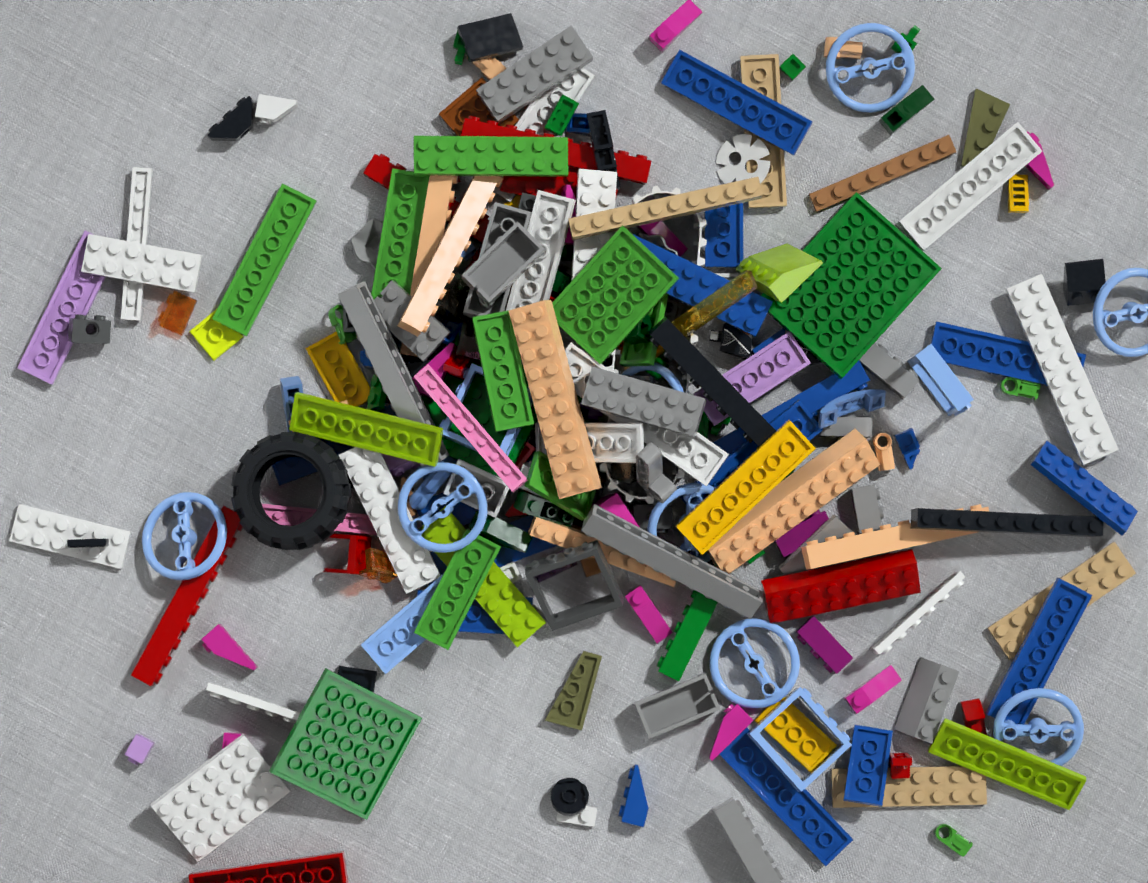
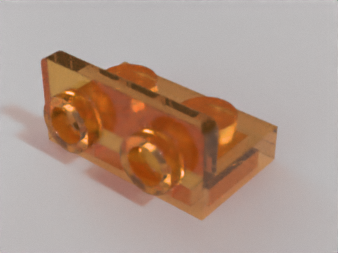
M174 290L173 294L170 293L167 297L166 304L168 306L165 312L162 311L159 316V326L183 336L197 300Z
M373 548L365 550L366 569L359 571V576L367 577L368 580H379L381 583H389L392 579L398 577L386 552Z

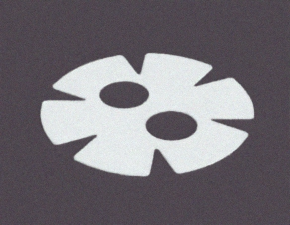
M740 134L733 136L735 148L728 141L721 146L716 164L727 165L717 170L724 184L733 182L735 178L736 181L751 177H759L760 184L769 172L770 161L760 160L769 155L767 147L760 139H757L750 147L752 135ZM732 152H738L741 155V162L738 165H732L729 162V155ZM748 160H755L758 164V168L754 173H748L745 169V164Z

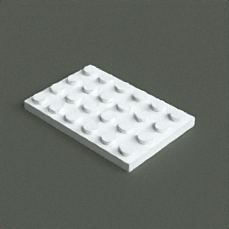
M243 733L150 805L196 861L199 862L287 795L290 789L280 777L269 772L271 766Z

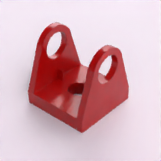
M344 534L331 535L329 538L350 539L347 570L323 568V572L369 575L372 537Z

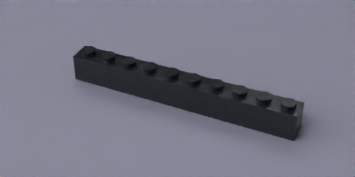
M666 317L648 332L652 336L649 340L656 347L660 345L665 350L663 354L670 361L674 359L678 363L676 368L683 375L686 373L690 375L691 379L689 381L697 389L701 387L705 391L703 395L711 403L714 400L718 404L716 409L723 416L727 414L731 418L729 422L737 430L741 428L745 432L743 434L744 438L750 444L754 441L758 445L756 450L776 432Z
M926 508L911 509V529L1079 537L1103 536V521L1094 516Z

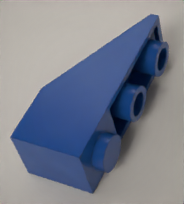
M635 764L634 768L630 767L628 779H631L629 787H625L623 797L626 798L625 806L621 805L618 816L622 817L621 822L644 827L649 808L639 766Z

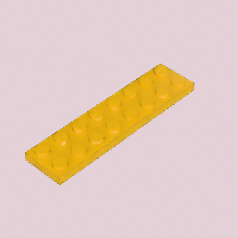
M788 420L676 525L677 529L703 555L816 448Z

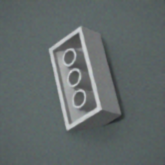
M920 657L894 730L932 744L959 671Z

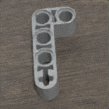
M652 442L648 443L636 455L637 481L657 501L664 503L677 488L663 474L662 452Z

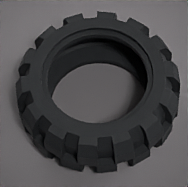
M281 432L278 435H269L257 441V445L251 450L247 449L239 460L241 463L237 472L233 473L231 486H233V497H231L233 510L237 512L240 518L239 523L246 532L258 539V542L269 547L287 551L311 548L313 545L321 541L324 542L335 533L334 530L340 523H343L346 517L348 500L351 498V484L347 477L348 471L342 459L334 452L335 450L324 441L308 434L297 432ZM288 457H302L313 464L320 474L323 484L322 500L317 511L305 522L294 526H282L273 521L264 511L260 500V485L265 473L273 464Z

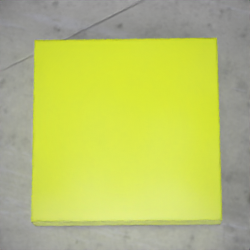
M216 310L189 331L213 361L243 338L242 334L212 319Z

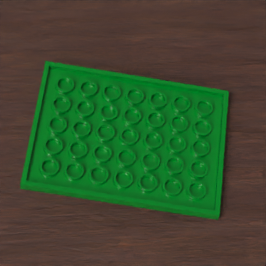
M856 192L803 249V252L821 260L823 264L782 303L764 293L761 296L773 301L768 314L842 379L942 268Z

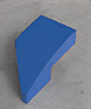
M909 428L894 435L908 468L911 470L914 467L913 464L917 454L919 455L920 445L913 429Z

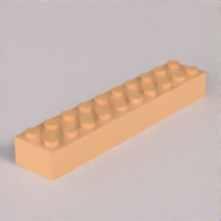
M543 300L509 310L559 499L602 488L552 300Z
M854 429L781 481L706 551L714 565L718 569L730 574L877 468L880 463L867 439L858 430Z

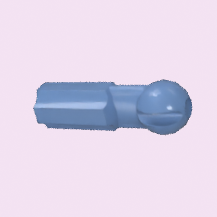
M437 471L430 473L418 489L409 497L410 506L415 510L424 509L452 472Z

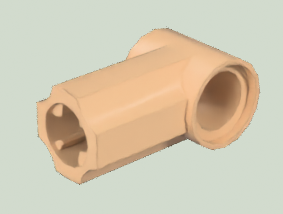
M838 37L825 38V58H827L833 43ZM847 41L839 50L836 59L849 58L860 60L863 42Z
M492 57L472 62L488 80L506 70V67L501 62Z
M878 433L873 438L876 458L880 463L878 471L895 469L891 446L892 439L886 433ZM880 436H884L887 439L884 447L879 446L877 443Z

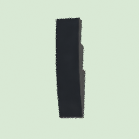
M606 110L587 113L596 170L617 172L613 151L614 146ZM617 173L616 190H617V189H620V187H621V186H620V182H619L618 173Z

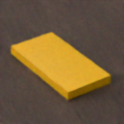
M337 332L305 348L334 401L342 402L347 400L348 405L356 407L367 402L371 388L347 344L340 345L338 343L340 339Z
M786 697L766 707L754 721L758 724ZM792 703L764 728L775 741L810 773L837 746Z

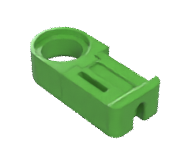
M336 305L331 308L328 316L332 326H335L340 339L338 343L342 345L357 339L356 333L343 332V306ZM335 310L340 312L341 319L336 317Z
M1007 377L1002 380L1000 388L1005 394L1031 399L1034 397L1033 400H1036L1039 395L1040 383ZM1007 380L1014 382L1015 388L1013 391L1005 389L1004 384Z
M939 824L935 829L937 839L962 857L967 854L973 845L971 841L969 842L947 824ZM942 827L949 829V835L946 838L939 836V829Z

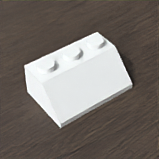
M458 459L456 465L471 472L482 485L487 498V514L496 518L509 491L508 486L501 478ZM452 473L443 494L449 496L464 481V478ZM462 485L461 492L468 495L469 488ZM472 494L460 501L479 510L476 494Z

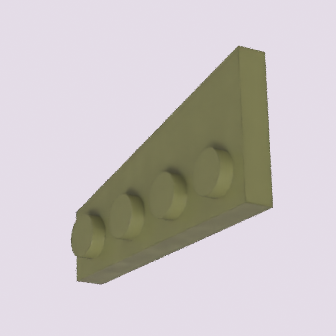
M979 89L974 91L961 161L962 167L966 166L993 143L1010 106L1009 103Z
M583 651L545 721L582 731L600 666L601 655Z

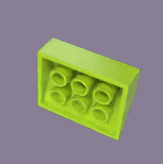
M786 243L743 259L736 270L749 286L782 303L823 262Z

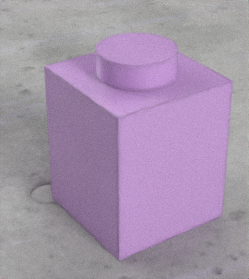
M139 733L136 734L125 753L128 756L127 760L136 765L138 763L143 764L155 742Z

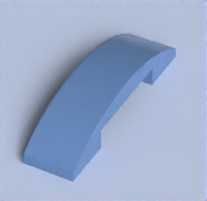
M880 389L861 390L842 395L830 401L820 411L818 427L821 429L836 424L837 417L863 408L867 412H871L884 407L886 391Z

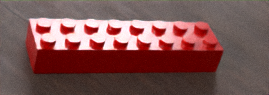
M912 549L761 580L765 608L770 623H778L921 593L918 565Z
M344 851L192 872L189 874V883H348L345 854Z

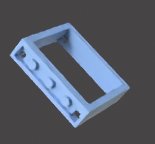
M932 344L907 361L948 416L952 414L955 416L959 415L972 406L970 402L974 399Z
M471 364L470 368L467 367L463 375L465 379L455 392L456 397L461 403H463L476 373L484 376L482 367ZM527 387L530 406H532L533 400L531 397L529 387ZM448 416L446 420H442L439 426L443 428L442 437L478 452L465 437L449 431L453 422ZM522 427L507 430L500 446L507 456Z
M801 687L796 688L747 733L749 738L798 792H802L852 746L849 742L851 740L844 731L840 732L836 726L838 724L832 717L828 718L823 713L825 711L818 702L815 704L811 699L812 695L810 692ZM798 697L805 702L842 744L804 781L794 773L760 734L769 723Z

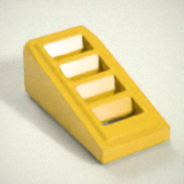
M1015 174L1008 180V213H1028V175ZM1013 180H1023V184H1013ZM1013 188H1023V191H1013ZM1013 195H1023V198H1014ZM1014 202H1023V206H1014Z

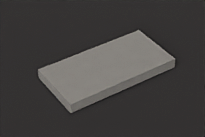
M834 514L779 566L780 570L785 575L808 571L805 567L801 547L807 546L806 542L818 540V543L825 542V538L836 536L837 539L844 538L843 534L852 531ZM831 564V565H827V566H822V567H818V568L828 567V566H832V565H835V564Z

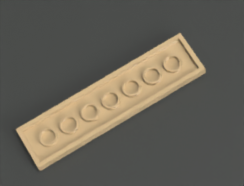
M779 54L740 56L741 83L781 104ZM744 129V134L752 135L750 147L757 139H760L767 147L769 155L760 160L770 161L769 172L760 184L763 196L761 199L749 201L748 208L786 207L784 150ZM748 160L746 162V171L754 173L758 168V164L755 160Z
M1112 542L1060 579L1091 594L1092 597L1087 605L1088 607L1135 575L1136 572L1117 544ZM1054 583L988 627V630L1009 660L1015 657Z
M963 766L910 767V778L892 779L890 767H888L882 807L987 805L986 776ZM848 768L831 769L832 808L878 807L843 801Z

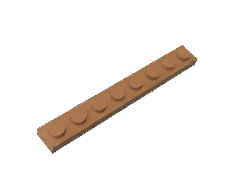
M947 135L810 193L809 197L815 211L818 212L851 198L856 192L861 194L955 154L957 151L950 135Z

